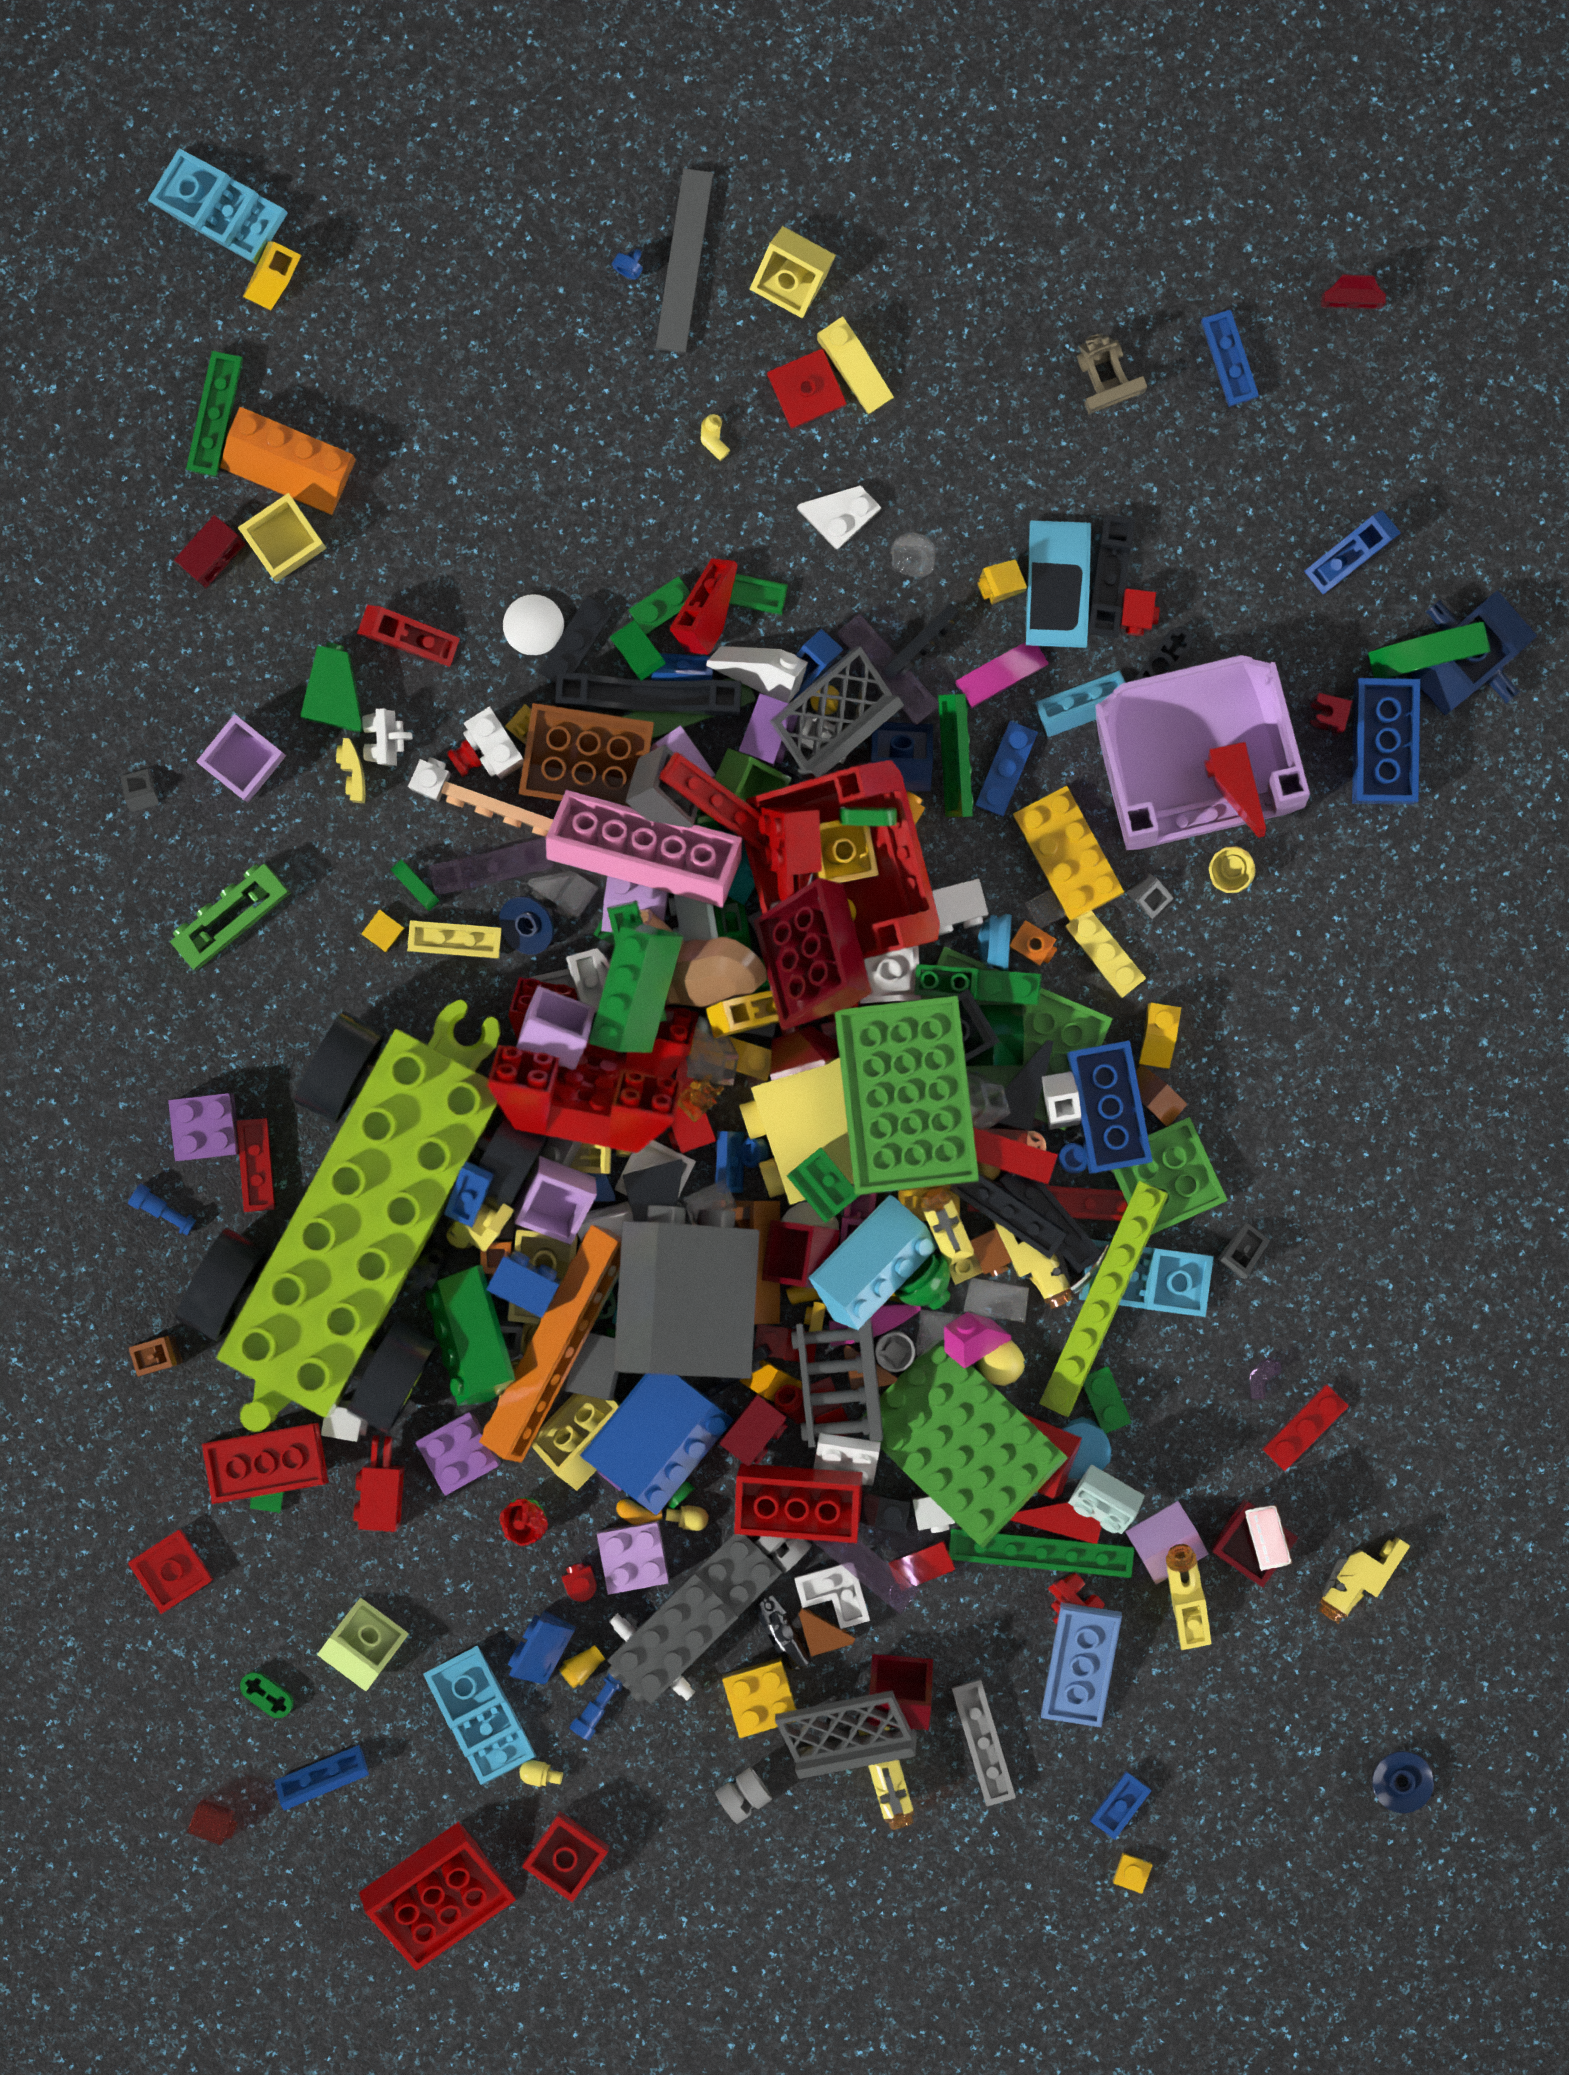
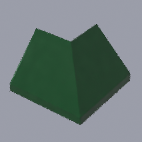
M1022 1004L978 1005L998 1038L999 1043L965 1062L966 1066H1023L1024 1022Z

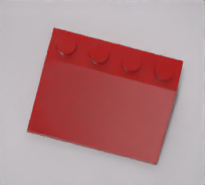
M459 1821L358 1892L365 1913L416 1971L516 1901L515 1896Z

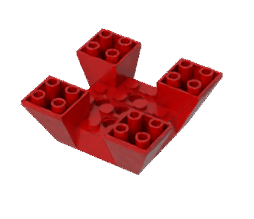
M519 977L508 1015L517 1041L526 1012L538 986L577 1001L578 997L575 988L564 984L556 985L541 982L534 978L526 979ZM664 1006L666 1021L659 1023L652 1052H618L589 1044L590 1039L588 1038L575 1070L559 1066L560 1057L550 1056L547 1053L524 1051L516 1047L498 1046L487 1086L513 1127L517 1130L638 1153L674 1122L683 1082L669 1077L691 1050L699 1013L686 1008Z

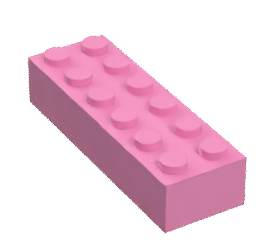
M566 790L546 836V854L548 860L723 907L742 859V838L697 825L686 828L647 821L631 807Z

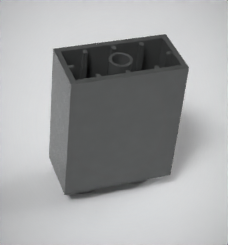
M648 1206L647 1222H623L614 1371L751 1378L759 1230L735 1228L736 1211L699 1209L698 1225H686V1208L671 1206Z

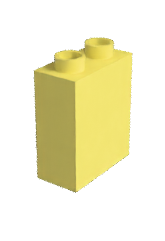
M840 1058L821 1067L751 1087L755 1100L741 1104L739 1107L750 1139L752 1140L764 1135L768 1137L774 1158L759 1163L770 1198L786 1193L790 1205L806 1200L786 1175L820 1147L848 1181L854 1184Z

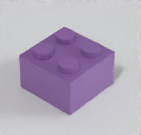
M760 693L741 743L740 753L751 756L772 768L775 767L776 762L782 764L787 747L770 723V720L784 709L788 703ZM789 715L781 722L788 733L794 732L798 716Z
M233 1093L168 1100L175 1161L239 1154L237 1116Z
M472 1410L415 1442L445 1496L501 1464L496 1453L479 1442L484 1431Z

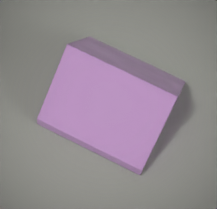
M1178 1501L1125 1531L1155 1584L1168 1578L1166 1567L1168 1555L1191 1551L1196 1555L1198 1561L1209 1554L1197 1530Z

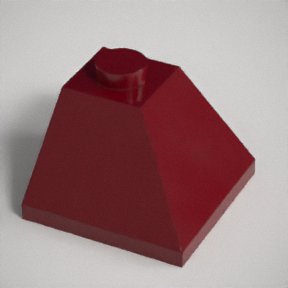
M797 1025L786 1030L781 1029L782 1035L772 1039L770 1077L773 1081L829 1064L840 1058L838 1042L812 1026L799 1029Z

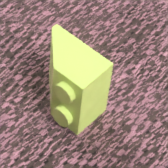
M360 1597L317 1655L363 1690L367 1691L409 1633Z

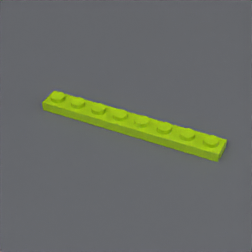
M1143 1181L1138 1182L1039 1404L1069 1417L1169 1193Z

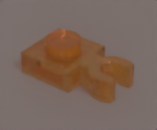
M711 1073L706 1074L699 1082L697 1080L693 1081L680 1093L678 1105L694 1123L716 1103L714 1099L724 1090L722 1085L717 1089L710 1086L709 1080L713 1077Z

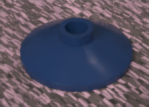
M517 896L503 905L499 915V926L502 928L504 939L512 948L518 952L533 955L544 951L551 944L554 936L553 921L547 909L539 901L528 896Z
M1398 1751L1387 1755L1377 1764L1372 1777V1787L1376 1798L1384 1807L1397 1813H1410L1420 1809L1430 1799L1434 1788V1778L1429 1765L1424 1759L1411 1752ZM1400 1775H1404L1407 1778L1403 1786L1396 1784V1779Z

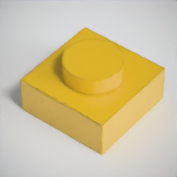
M814 1301L813 1307L807 1306L804 1324L810 1325L809 1332L822 1331L826 1308L823 1302Z
M1122 1853L1113 1883L1142 1894L1152 1868V1863Z

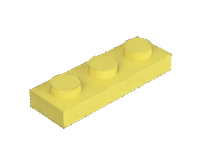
M1092 911L1065 926L1066 930L1121 998L1146 979Z
M410 921L407 951L499 959L502 928Z

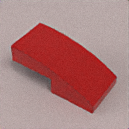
M944 1540L888 1562L900 1591L956 1569Z

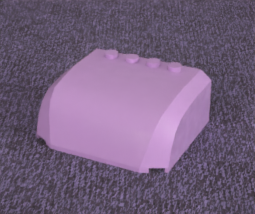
M1240 655L1131 681L1118 686L1112 694L1095 706L1101 750L1126 850L1148 848L1246 824L1216 789L1213 777L1207 778L1204 760H1208L1209 749L1246 742L1264 820L1290 814L1306 806L1310 793L1275 662L1267 663Z

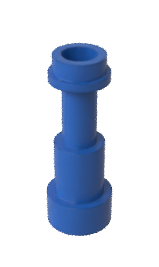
M140 1183L128 1204L137 1210L141 1208L156 1218L161 1216L179 1227L178 1233L188 1236L197 1220L192 1218L190 1214L186 1218L169 1208L167 1202L150 1193L151 1189Z
M610 1674L604 1677L603 1680L606 1684L594 1702L590 1701L579 1718L576 1717L569 1727L587 1741H590L596 1732L594 1728L606 1712L604 1708L615 1691H622V1682L619 1679L615 1680Z

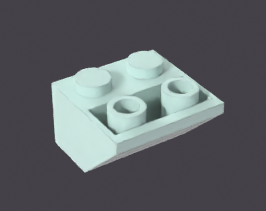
M1091 1464L1068 1503L1074 1506V1510L1084 1517L1091 1516L1101 1522V1526L1107 1531L1122 1534L1138 1514L1145 1495Z

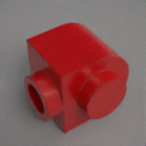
M579 1562L565 1568L567 1573L563 1574L561 1578L567 1594L575 1601L583 1602L589 1600L597 1589V1579L592 1565L584 1567L583 1562Z

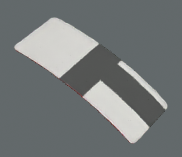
M1108 1244L1092 1269L1070 1288L1074 1294L1085 1287L1096 1276L1109 1249Z

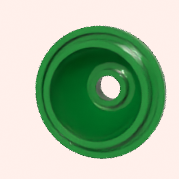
M939 1253L931 1254L894 1292L898 1299L912 1306L928 1305L932 1310L942 1307L951 1296L947 1290L950 1280V1269L946 1259Z

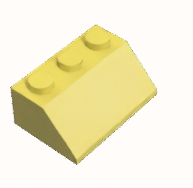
M573 1393L540 1428L531 1446L558 1477L577 1491L597 1470L580 1455L621 1403L614 1397L613 1401Z

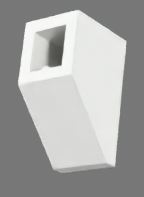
M1072 1071L1043 1076L1042 1083L1049 1130L1080 1124L1079 1095Z

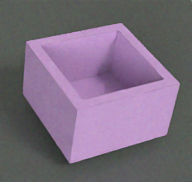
M234 714L196 762L240 798L249 803L286 755Z
M538 986L526 1012L516 1048L560 1057L559 1066L575 1070L587 1043L596 1008Z
M539 1156L514 1205L515 1224L572 1245L597 1195L596 1177Z
M658 1520L639 1525L631 1524L604 1529L597 1532L608 1595L669 1583V1574Z

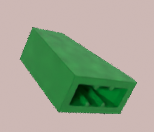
M326 642L325 647L317 645L300 717L304 720L363 733L362 714L350 655L343 651L344 646L330 642Z

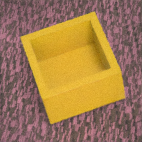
M781 1657L729 1672L722 1676L739 1738L778 1727L775 1722L776 1714L797 1710Z

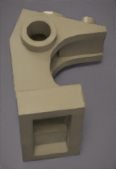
M1100 333L1088 337L1085 340L1086 343L1079 345L1081 354L1077 355L1079 365L1083 372L1088 371L1097 393L1085 400L1084 404L1088 414L1146 392L1147 384L1143 376L1128 381L1119 362V358L1123 357V352L1118 340H1113L1108 335L1103 336ZM1110 361L1116 377L1101 383L1096 366Z

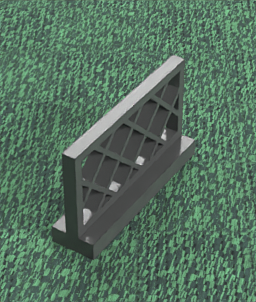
M856 646L770 720V723L800 766L797 770L802 778L811 780L822 777L901 709L904 704L898 695H892L862 647ZM856 658L862 664L861 678L849 676L850 663ZM833 677L841 678L839 696L827 694L829 681ZM848 680L860 681L858 699L846 697ZM867 683L875 684L881 693L873 701L865 700ZM811 696L819 697L817 715L805 713L807 700ZM827 698L838 700L836 718L824 716ZM846 701L857 703L856 716L851 720L843 719ZM789 715L798 716L795 734L788 733L781 723ZM805 717L817 719L815 736L803 735ZM824 720L836 722L834 735L829 739L822 738ZM802 739L814 740L812 754L805 759L800 751Z
M893 1691L778 1713L775 1716V1722L796 1762L795 1772L799 1779L915 1757L917 1733L915 1729H910ZM888 1703L890 1706L888 1713L874 1708L875 1705ZM849 1710H856L862 1714L856 1719L844 1713ZM819 1716H827L833 1720L828 1725L815 1719ZM871 1716L881 1720V1723L876 1727L864 1722L865 1719ZM796 1721L804 1725L799 1731L789 1727L787 1723ZM840 1721L852 1726L848 1733L835 1728V1726ZM888 1723L899 1727V1729L884 1730ZM811 1727L824 1733L820 1738H817L806 1732ZM858 1729L870 1733L863 1736L855 1735ZM829 1735L842 1739L833 1742L826 1741ZM800 1741H803L812 1746L799 1748L798 1744Z

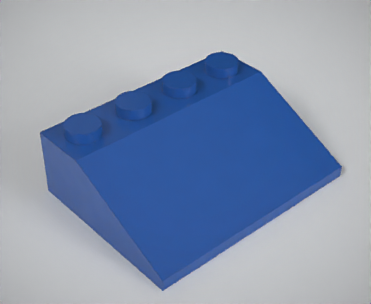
M645 1374L580 1456L655 1515H658L734 1419L717 1403L679 1375Z

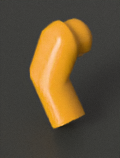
M622 1499L616 1505L619 1516L632 1525L662 1519V1511L655 1515L647 1508L641 1507L630 1499Z

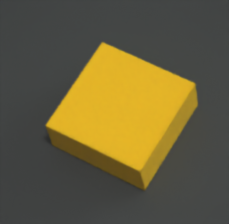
M379 910L361 934L387 953L405 928Z

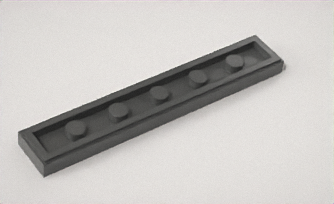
M683 168L656 341L657 350L686 354L713 172Z

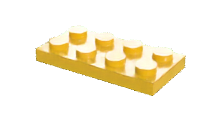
M1067 786L1013 813L1016 823L1070 922L1124 894L1123 888Z

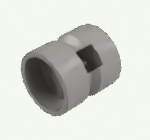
M891 1330L878 1338L875 1344V1355L878 1363L884 1369L890 1372H900L912 1364L915 1358V1348L912 1340L905 1333Z
M759 1536L754 1542L766 1555L771 1554L773 1556V1563L784 1574L812 1546L806 1539ZM784 1542H785V1543L787 1544V1546H788V1548H787L786 1550H785L783 1547H781V1545H782Z
M751 1767L737 1775L735 1783L727 1782L715 1791L721 1805L737 1825L751 1815L753 1807L760 1809L773 1800L768 1789Z

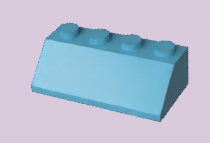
M889 1195L809 1277V1280L834 1321L859 1330L938 1248V1245L927 1226L894 1196Z

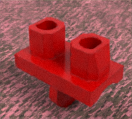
M1075 1572L1064 1579L1053 1582L1047 1588L1057 1598L1050 1605L1057 1612L1052 1619L1056 1625L1061 1603L1103 1609L1105 1606L1103 1601L1094 1593L1084 1602L1076 1595L1085 1583Z

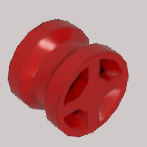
M467 739L461 742V747L456 750L450 749L446 752L462 778L468 775V771L471 768H479L483 765Z

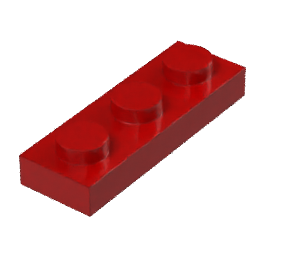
M268 1118L236 1121L244 1212L275 1210Z
M1325 1384L1262 1450L1283 1471H1286L1349 1406Z

